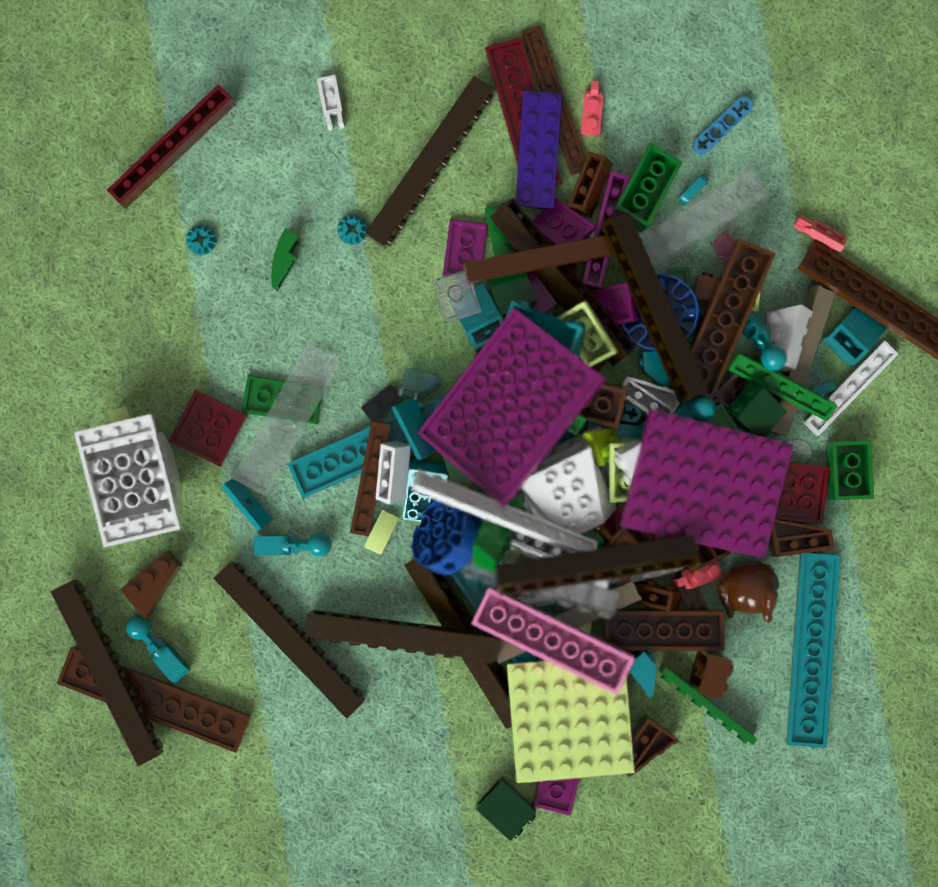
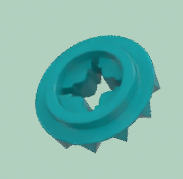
M347 214L341 218L337 225V233L343 242L355 245L362 242L366 237L365 232L368 228L362 217L356 214ZM346 224L351 226L357 224L355 229L358 235L353 232L348 233L349 229Z
M196 225L189 229L186 235V245L194 254L206 255L216 246L215 232L206 225ZM199 234L202 237H206L203 240V247L199 242H195Z

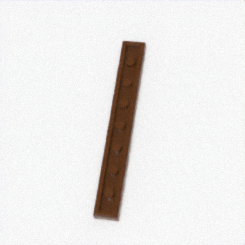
M539 25L524 30L521 34L541 91L544 93L562 94L558 141L571 176L581 172L586 158Z
M606 236L468 261L464 262L463 266L467 282L472 283L612 256L614 254Z

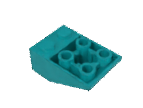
M484 284L449 300L474 351L483 348L504 321Z
M854 306L821 340L849 367L858 363L888 327Z
M411 459L403 519L421 522L424 518L423 512L435 498L412 490L415 473L419 469L447 481L448 472L445 463Z

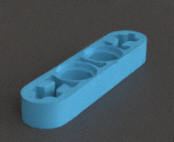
M741 97L696 138L692 146L694 152L699 155L706 154L749 114L753 107L752 101L747 97ZM740 103L742 105L744 103L747 104L746 110L743 109L737 114L736 111L741 106ZM726 115L733 116L734 123L727 124L724 117ZM712 128L720 130L721 134L719 137L711 135L710 131ZM706 138H708L709 141L704 146L705 149H699L698 142L702 143L706 140Z

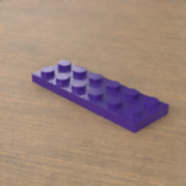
M523 91L516 202L522 208L554 209L562 94Z

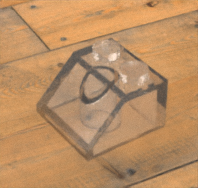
M465 270L432 280L445 323L482 312L474 282H467Z

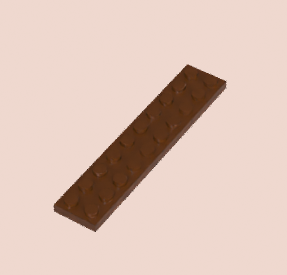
M816 239L813 240L800 262L798 270L832 292H835L844 300L938 360L937 317Z
M71 647L57 684L105 702L80 650L76 647ZM120 665L121 668L126 670L128 674L127 680L130 686L135 688L137 692L136 698L139 703L143 704L147 719L237 753L251 715Z

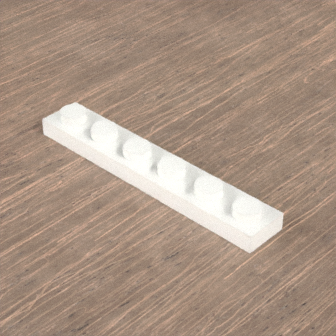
M882 341L837 389L827 397L838 406L829 419L824 421L811 414L803 423L816 436H819L887 367L898 353L886 341Z

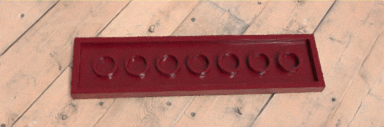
M522 37L485 47L517 167L523 91L537 92ZM558 165L556 169L555 187L563 184L558 169Z

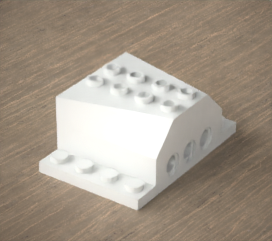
M153 414L74 432L104 547L182 529L177 510L182 507V486L173 450L164 433L157 432Z
M597 425L585 432L601 430V427ZM585 432L554 446L517 492L524 499L526 513L577 534H582L603 524L617 508L615 502L610 503L609 460L603 466L597 465L592 450L583 435Z

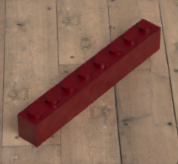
M218 84L116 180L107 191L125 209L130 206L236 105L232 97Z

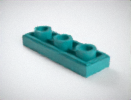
M237 476L221 486L257 531L273 520Z

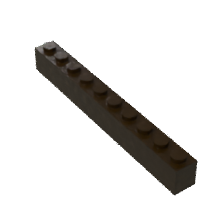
M473 76L365 232L368 238L384 249L387 246L391 247L396 240L395 234L398 230L402 231L404 229L409 214L413 215L418 208L416 205L420 199L423 200L428 194L429 190L427 188L431 183L435 184L438 180L440 169H445L451 160L449 156L452 152L456 153L458 151L463 136L467 137L472 130L470 126L474 120L477 122L482 116L483 112L481 110L485 105L489 106L494 98L492 96L493 88Z
M514 198L503 203L490 217L495 226L501 230L508 242L518 252L552 246ZM568 264L533 271L566 310L583 301L587 302L618 351L606 358L612 366L616 365L636 348Z
M627 212L610 217L601 227L679 404L708 392L697 363L693 358L689 345L685 340L630 213Z
M681 535L676 538H661L657 541H642L631 545L622 544L611 548L602 547L591 551L582 550L571 554L562 553L558 556H542L538 559H522L511 563L503 562L495 565L494 576L499 596L694 567L697 565L699 553L693 536Z
M414 558L404 564L442 626L480 631L479 627L472 624L474 619L446 575L437 574L423 567ZM478 659L473 661L463 660L505 728L512 727L508 674L502 664H498L497 661L490 664L483 663L482 660Z
M230 562L213 579L347 719L364 703V693L358 687L354 688L350 684L351 680L346 674L343 673L341 675L337 670L338 666L331 659L328 661L323 656L325 654L318 645L314 646L310 642V637H305L306 632L303 631L301 633L297 628L298 624L291 617L288 619L283 614L285 610L279 604L275 605L270 600L272 598L266 590L262 591L257 586L258 582L254 577H248L244 573L245 568L239 562Z
M76 579L50 591L137 766L159 756L163 752V744L159 738H156L153 732L155 730L150 720H147L145 716L146 710L143 704L138 702L136 698L137 692L133 686H130L127 680L128 674L124 668H121L119 656L116 651L112 650L110 646L111 640L107 634H104L101 628L102 622L98 616H95L93 604L84 594L85 588L83 584Z
M312 610L307 614L305 636L312 637V640L315 641L328 639L332 643L349 642V645L352 646L365 644L369 648H379L380 646L386 647L390 651L403 649L407 653H416L418 651L424 652L428 656L441 654L445 658H455L456 656L462 657L466 661L478 659L488 664L496 662L499 658L501 638L489 632Z

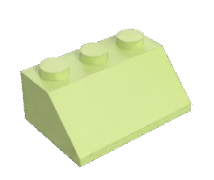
M586 301L577 304L558 317V319L571 323L572 319L583 323L582 327L586 330L580 357L589 367L618 352Z
M640 438L620 439L609 444L610 503L626 502L630 487L623 478L625 475L623 469H620L615 461L617 457L614 451L633 440L641 443Z

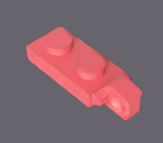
M591 81L590 91L585 92L580 135L600 136L603 92H598L599 81Z
M800 215L794 224V228L798 231L805 232L811 238L825 243L830 249L841 252L845 246L846 236L815 219L811 221Z
M717 560L692 573L689 572V568L681 572L682 577L674 579L672 582L675 588L685 585L686 589H692L724 577Z

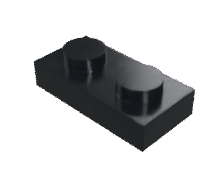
M390 384L363 405L361 409L371 421H376L403 399Z

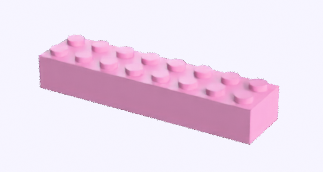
M491 585L472 622L473 625L616 695L635 659L633 654L514 596H499L497 588Z

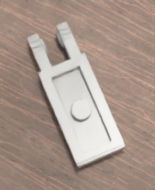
M336 75L318 77L319 94L328 130H333V123L330 117L332 115L338 116L340 129L345 128Z

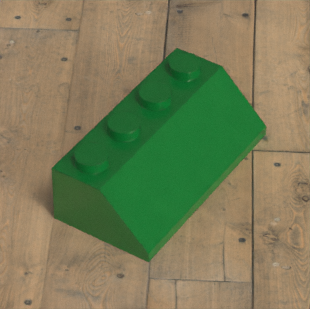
M650 142L615 206L618 214L629 212L637 231L642 232L647 229L683 162Z
M516 494L508 506L526 513L524 499L519 494ZM484 519L473 543L474 566L495 573V565L505 562V553L507 550L510 551L513 543L512 537L517 535L518 531Z

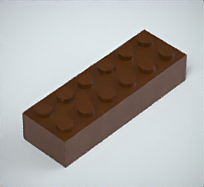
M619 609L605 616V641L623 650L724 651V611L722 609H678L668 612L661 609Z

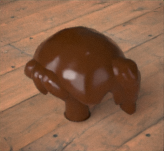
M750 560L738 563L732 567L726 577L719 582L717 592L728 618H733L735 611L751 614L762 613L764 621L770 623L777 602V589L780 585L777 574L771 565L764 564L761 561Z

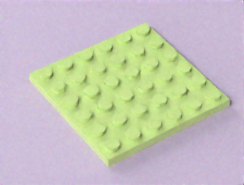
M547 660L507 664L517 783L634 773L626 678L616 695Z

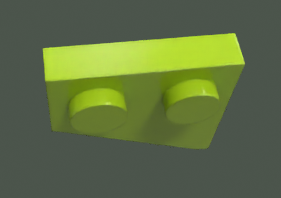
M614 429L585 432L583 435L592 450L597 465H605L610 457L609 444L619 440Z

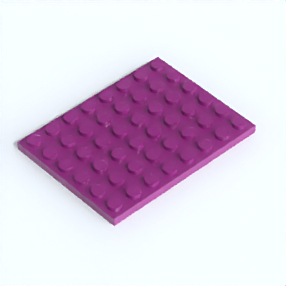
M513 308L417 434L499 504L505 507L606 379Z
M649 409L620 526L670 538L692 535L694 542L697 544L765 558L793 444Z

